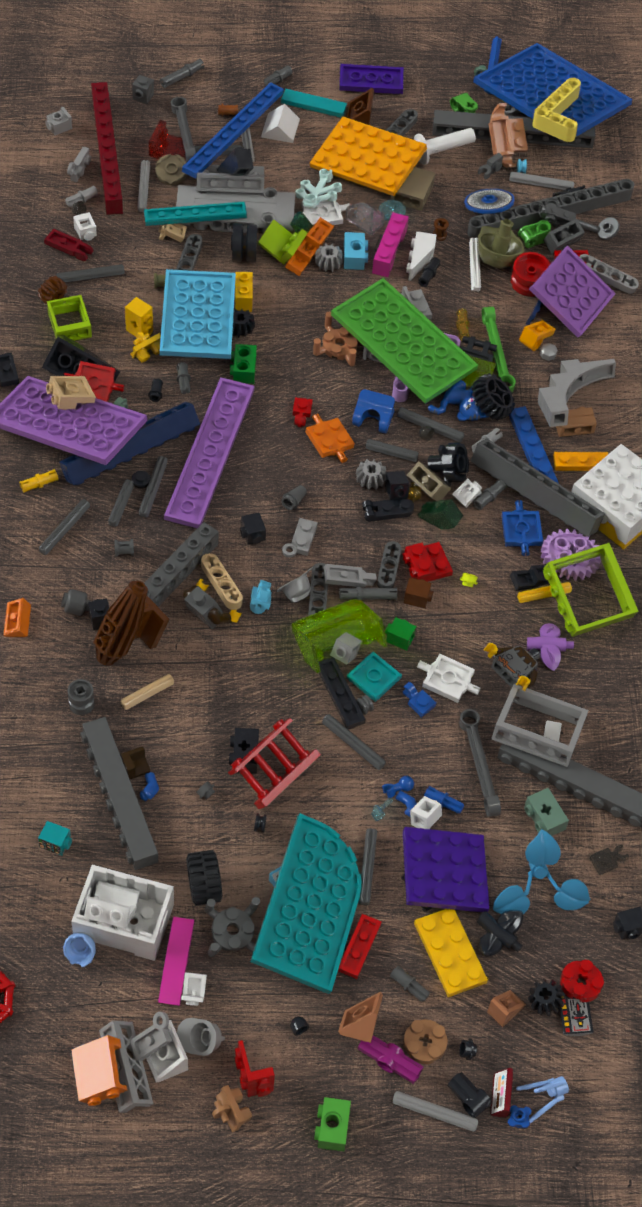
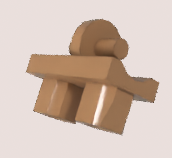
M229 1085L221 1088L222 1091L216 1096L217 1101L214 1102L216 1109L212 1112L214 1119L221 1117L223 1123L227 1122L231 1131L235 1132L239 1130L242 1124L250 1120L252 1114L248 1107L239 1109L237 1103H240L243 1099L240 1088L230 1089Z

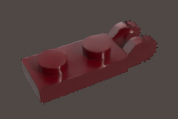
M52 229L44 239V244L75 256L78 260L86 261L88 259L87 254L91 255L94 251L90 245L82 242V240L56 229Z

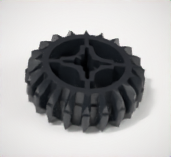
M489 373L480 376L473 383L471 389L473 391L472 396L475 398L474 402L477 403V407L481 409V413H485L486 417L490 416L492 420L498 421L508 417L514 410L515 398L512 397L513 392L509 390L510 387L501 380V377L497 378L495 374Z

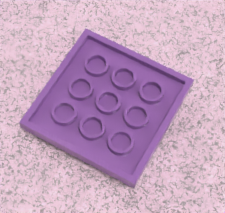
M568 245L529 288L577 338L584 333L616 294Z

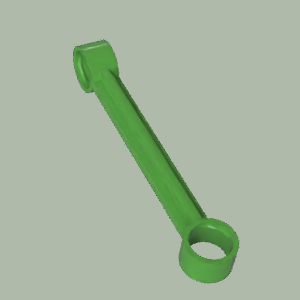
M493 306L483 307L482 322L486 325L491 344L497 345L496 352H492L498 376L501 377L503 382H508L512 385L509 390L513 392L516 380L508 372L495 322V309Z

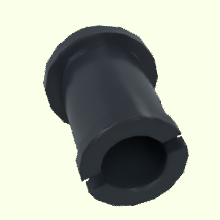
M153 379L148 396L153 402H158L162 399L163 381L161 379Z

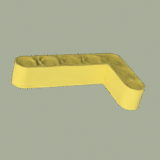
M569 78L535 109L532 126L563 141H574L578 123L560 114L579 97L581 81L577 78Z

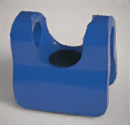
M366 389L362 390L353 414L352 425L360 427L364 419L374 417L379 421V432L386 434L394 415V397Z

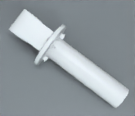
M468 128L429 140H425L422 134H416L414 140L427 145V150L419 162L422 165H426L429 163L431 154L475 142L474 130Z

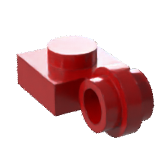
M295 397L292 416H295L294 425H298L300 428L305 426L306 417L310 418L313 399Z

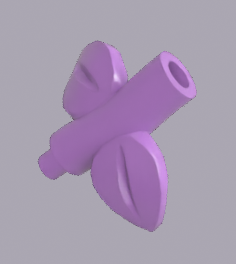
M548 623L540 628V637H527V651H530L532 648L540 650V659L543 664L550 670L555 671L561 660L560 651L566 652V649H574V641H566V638H559L561 635L560 629L556 625Z

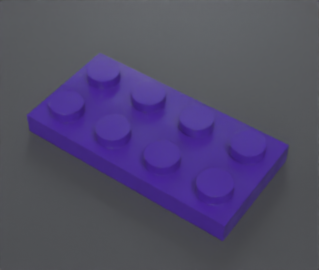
M340 64L339 90L366 92L373 88L374 93L403 94L404 67Z

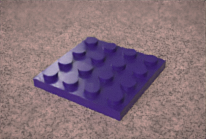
M404 827L403 849L406 904L488 912L489 896L484 835Z

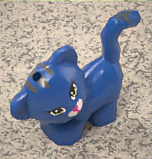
M462 380L446 391L439 408L433 405L428 406V410L431 413L439 415L446 411L447 404H460L459 413L457 414L459 421H475L481 418H489V416L486 417L484 412L481 413V409L474 402L475 398L472 396V389L466 390L467 384Z

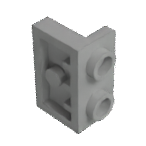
M406 286L402 287L401 294L424 316L432 319L431 310L422 290L408 291Z

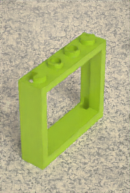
M610 543L550 561L543 568L544 577L551 586V594L557 600L558 611L564 617L565 628L572 637L632 618L638 613L637 606ZM600 556L623 613L579 627L555 570Z

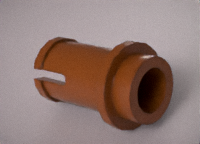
M223 103L218 105V115L222 117L223 115L238 114V105H223Z

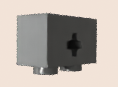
M574 219L549 232L543 241L551 254H554V251L562 250L567 245L570 246L579 241L585 232L578 220Z

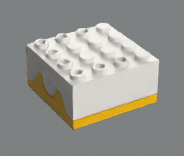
M620 444L573 484L572 493L605 513L598 530L622 549H625L642 534V459Z

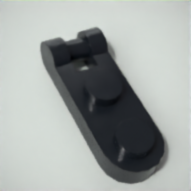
M408 498L374 502L366 500L362 503L363 510L365 511V520L368 522L409 517L414 512V503Z

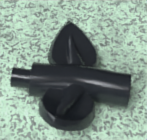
M487 911L480 915L477 923L487 932L479 941L482 955H496L502 949V945L508 949L513 948L517 952L521 950L523 945L517 941L518 937L514 933L522 925V911H505L499 916L497 921Z

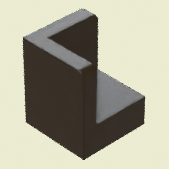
M143 746L121 753V759L129 779L150 773V767L145 758Z

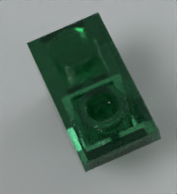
M452 499L426 502L418 513L419 518L441 530L455 528L463 517V514Z

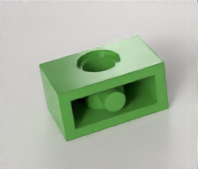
M324 1097L323 1105L319 1104L317 1118H321V1125L316 1126L314 1140H319L318 1148L344 1152L351 1101ZM332 1120L335 1121L338 1124V1126L331 1128L326 1123Z

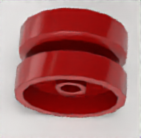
M526 252L519 255L514 261L511 275L513 289L524 296H535L529 288L550 265L549 260L536 252Z

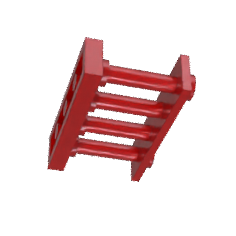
M291 718L284 721L280 719L272 726L274 730L243 759L239 757L231 764L233 768L228 771L229 775L239 771L255 790L259 799L254 805L258 809L267 807L321 755L317 749L305 750L286 728L293 721ZM279 733L283 735L298 753L300 760L296 764L294 762L291 763L273 741ZM265 746L272 751L286 768V773L282 777L278 776L259 754ZM252 758L272 781L271 784L273 786L268 790L264 789L245 767Z

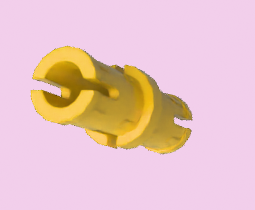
M53 469L40 475L39 473L35 474V477L20 481L19 483L23 493L34 488H43L44 485L58 481L59 478L56 470Z

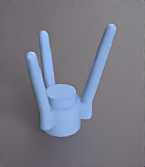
M562 1076L516 1087L517 1091L536 1088L534 1093L547 1090L550 1097H555L529 1118L530 1123L557 1102L564 1100L563 1095L569 1092L568 1084Z

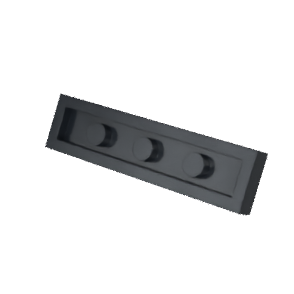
M331 657L317 662L315 667L345 727L351 729L365 724L366 719L335 658Z

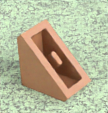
M509 990L491 1000L487 1013L504 1027L526 1004Z

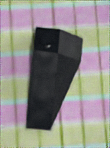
M60 335L56 338L42 368L56 376H64V373L75 375L80 361L115 367L65 335ZM118 369L115 372L114 383L121 372Z

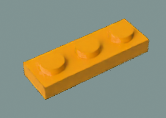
M554 452L555 471H590L608 455V452Z

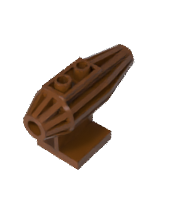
M131 581L110 606L93 641L96 649V658L103 665L111 666L127 655L134 639L141 638L150 649L156 648L170 620L147 596L148 588L142 581Z

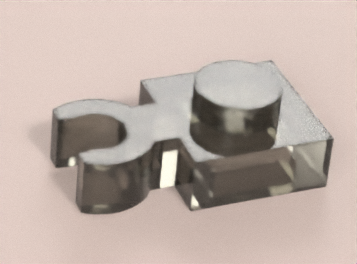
M618 845L613 852L609 848H605L590 855L589 859L598 874L602 875L616 869L619 865L618 862L627 861L629 855H620L618 852L623 850V845Z

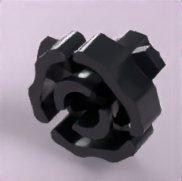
M453 442L448 443L446 447L440 445L438 449L439 455H430L428 457V468L433 472L443 471L444 482L449 487H451L452 482H463L466 480V474H456V472H469V460L464 444Z

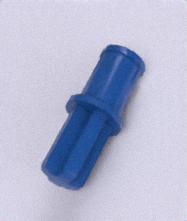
M431 786L427 788L424 796L440 803L441 808L444 806L456 813H461L464 808L463 803L449 797L447 792H440Z

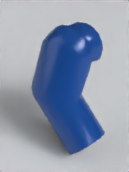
M153 772L145 775L147 785L140 792V797L144 801L152 799L159 791V786Z
M400 790L396 800L406 805L405 814L411 817L410 810L417 802L413 797Z

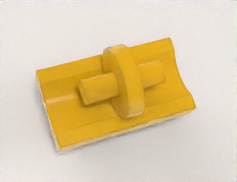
M142 332L136 333L137 339L133 341L136 346L133 347V352L130 353L132 358L137 357L143 363L150 358L147 352L149 349L155 355L160 354V333L151 338L149 333L145 335Z

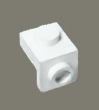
M185 972L181 1000H186L187 1005L198 1006L199 1002H203L207 975Z

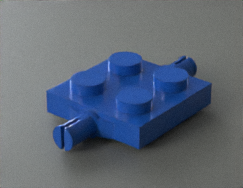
M517 500L515 502L516 510L502 512L501 515L505 546H519L522 550V556H525V553L526 556H529V546H542L543 544L539 511L524 510L523 501L520 500L519 502Z

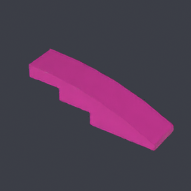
M173 917L158 1003L180 1006L194 927L193 919Z

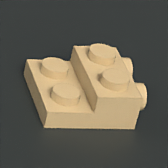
M50 376L49 383L46 385V392L51 394L52 404L57 405L58 409H76L77 403H95L96 396L85 376Z

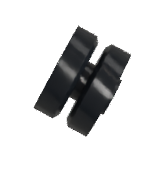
M233 223V234H231L232 261L241 262L243 251H246V261L256 262L257 224H248L247 235H243L244 226Z

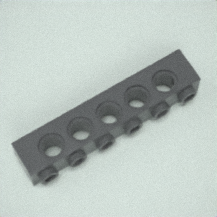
M203 522L144 583L148 588L147 596L158 607L201 563L202 556L211 553L219 544V531Z

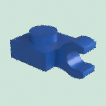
M411 682L404 686L403 694L410 699L408 705L421 718L436 706V702L424 690L418 693Z

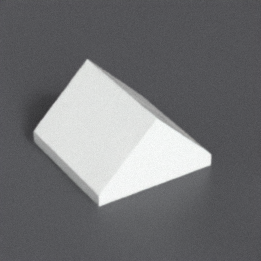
M283 104L268 113L261 137L293 143L300 118Z
M169 1020L166 1029L169 1030L172 1042L146 1058L156 1082H161L188 1070V1058L171 1020Z

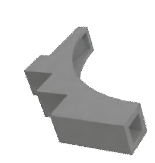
M578 359L561 361L560 373L550 374L549 387L539 388L538 404L550 427L568 425L569 409L567 402L577 390L590 383L615 377L616 362L614 359L582 363Z

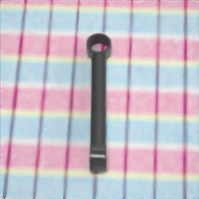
M175 97L171 100V109L177 116L186 161L188 162L196 154L186 116L188 110L187 100L184 97Z
M466 709L460 715L459 726L467 732L484 796L487 817L501 815V805L499 797L494 791L478 732L480 716L477 711ZM471 717L475 719L476 723L467 724L463 721V718Z

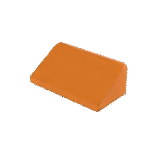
M24 598L7 602L3 634L5 637L28 636L31 604Z

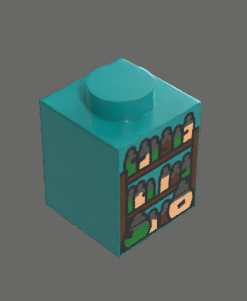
M47 821L38 837L39 847L62 856L65 849L68 850L72 844L70 829Z

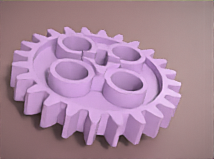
M559 529L558 534L553 531L551 536L547 535L546 540L544 539L541 548V558H544L543 564H547L550 561L599 545H594L595 540H589L587 536L584 537L580 533L576 534L575 529L572 533L568 529H566L565 533ZM599 556L555 571L560 573V578L566 575L567 580L570 579V576L575 581L577 577L584 580L585 575L590 578L591 574L596 573L601 559Z

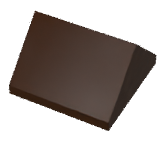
M373 88L348 102L346 118L370 125L374 97Z

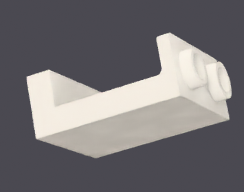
M99 881L95 896L87 899L84 918L126 928L136 912L140 891Z

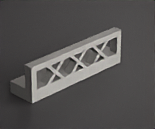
M111 1021L101 1028L99 1032L101 1037L109 1035L121 1041L122 1048L115 1050L119 1082L127 1086V1091L120 1093V1096L116 1098L119 1113H127L135 1106L150 1107L153 1105V1100L143 1061H136L130 1040L136 1036L133 1022ZM121 1028L127 1030L128 1038L122 1034ZM127 1048L133 1053V1059L128 1055ZM132 1068L138 1073V1079L133 1075ZM137 1089L143 1093L144 1099H139Z

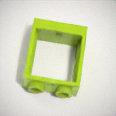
M81 295L47 301L48 315L55 338L65 335L76 341L92 337L91 324ZM79 311L82 322L58 327L55 315Z

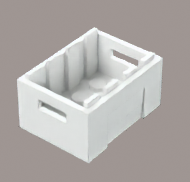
M92 865L71 921L73 933H84L89 935L95 943L135 953V956L155 961L174 906V886ZM99 881L140 891L137 909L131 920L137 919V924L133 925L129 922L126 928L84 918L87 899L95 896Z

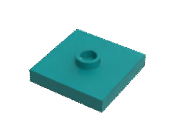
M372 652L347 674L346 679L376 702L402 678V674L375 652Z

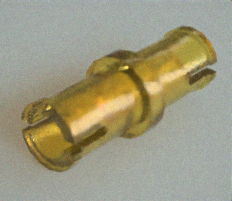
M459 309L456 312V328L459 331V339L461 341L463 336L470 337V322L467 318L466 309Z

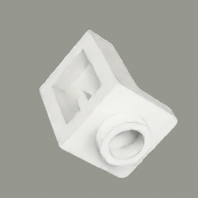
M467 478L452 495L467 508L483 493L480 491L482 487L476 481L472 483Z

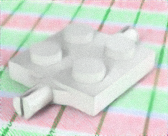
M327 199L319 202L315 208L310 209L305 207L302 201L304 212L294 213L295 220L306 219L310 229L320 217L332 225L343 224L341 212L350 211L351 207L349 203L339 205L336 200L328 201Z
M439 654L436 661L431 665L421 660L418 663L417 668L427 672V677L422 687L456 703L459 702L461 696L467 690L478 695L481 689L470 683L475 669L442 654Z

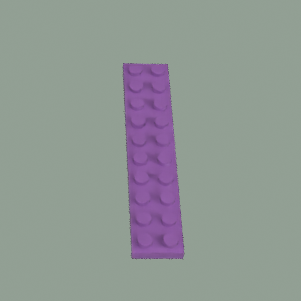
M220 377L164 514V520L198 528L202 524L254 393L255 386Z

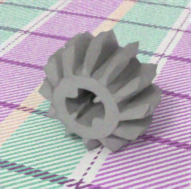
M325 243L324 246H319L318 250H316L315 263L319 266V269L324 268L325 272L327 270L332 272L334 269L339 270L340 265L343 263V251L339 249V246L334 247L333 243L331 245Z
M366 459L365 463L360 462L359 467L356 469L357 482L361 483V487L367 486L368 490L371 487L375 490L378 486L382 487L386 480V466H382L381 461L376 463L375 459L372 462Z

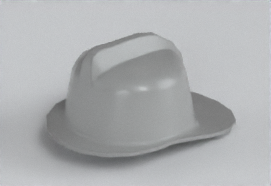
M314 567L310 568L299 578L280 587L277 592L282 591L293 603L306 598L311 588L307 573Z
M186 1018L177 1029V1035L184 1051L190 1054L208 1056L219 1048L221 1041L225 1040L218 1025L204 1019Z

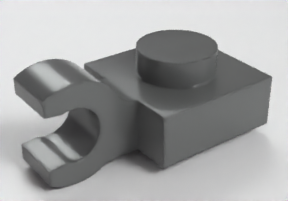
M497 153L488 159L487 164L479 167L478 174L485 173L484 179H488L494 172H498L502 168L503 155Z

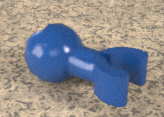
M403 776L399 783L394 785L384 784L382 786L383 793H387L388 798H392L400 790L410 791L414 787V780L409 776Z

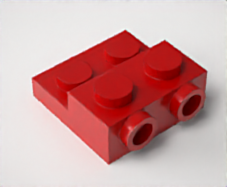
M421 542L405 547L402 556L405 564L408 563L411 578L430 582L453 575V570L440 542L425 546Z

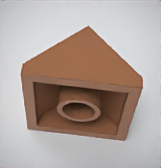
M379 992L345 1010L338 1030L340 1035L371 1043L383 994Z

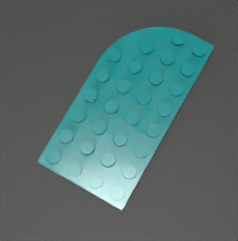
M300 813L297 816L250 962L330 994L359 901L362 884L361 874H359L354 852L351 847H347L340 838L341 835L326 824Z

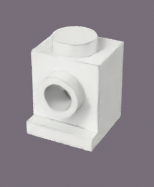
M90 212L73 216L74 229L77 231L80 240L85 239L89 241L94 236H97L96 225Z
M424 796L410 810L411 825L416 828L430 829L442 816L441 804Z

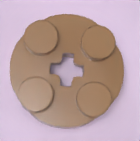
M426 1019L413 1021L407 1028L403 1040L405 1051L407 1050L412 1060L420 1064H431L441 1058L446 1051L448 1043L445 1028L432 1020ZM427 1037L431 1043L423 1046V1042L419 1040Z

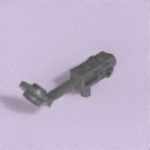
M554 203L541 205L538 211L540 218L553 223L555 227L576 219V213L559 208ZM613 217L604 219L599 226L577 219L582 228L598 233L599 237L604 240L613 238L620 228L619 222Z

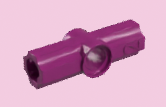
M374 1035L371 1043L361 1040L358 1046V1050L374 1059L380 1068L389 1073L395 1072L412 1084L417 1081L424 1066L406 1056L404 1051L393 1043L387 1044Z

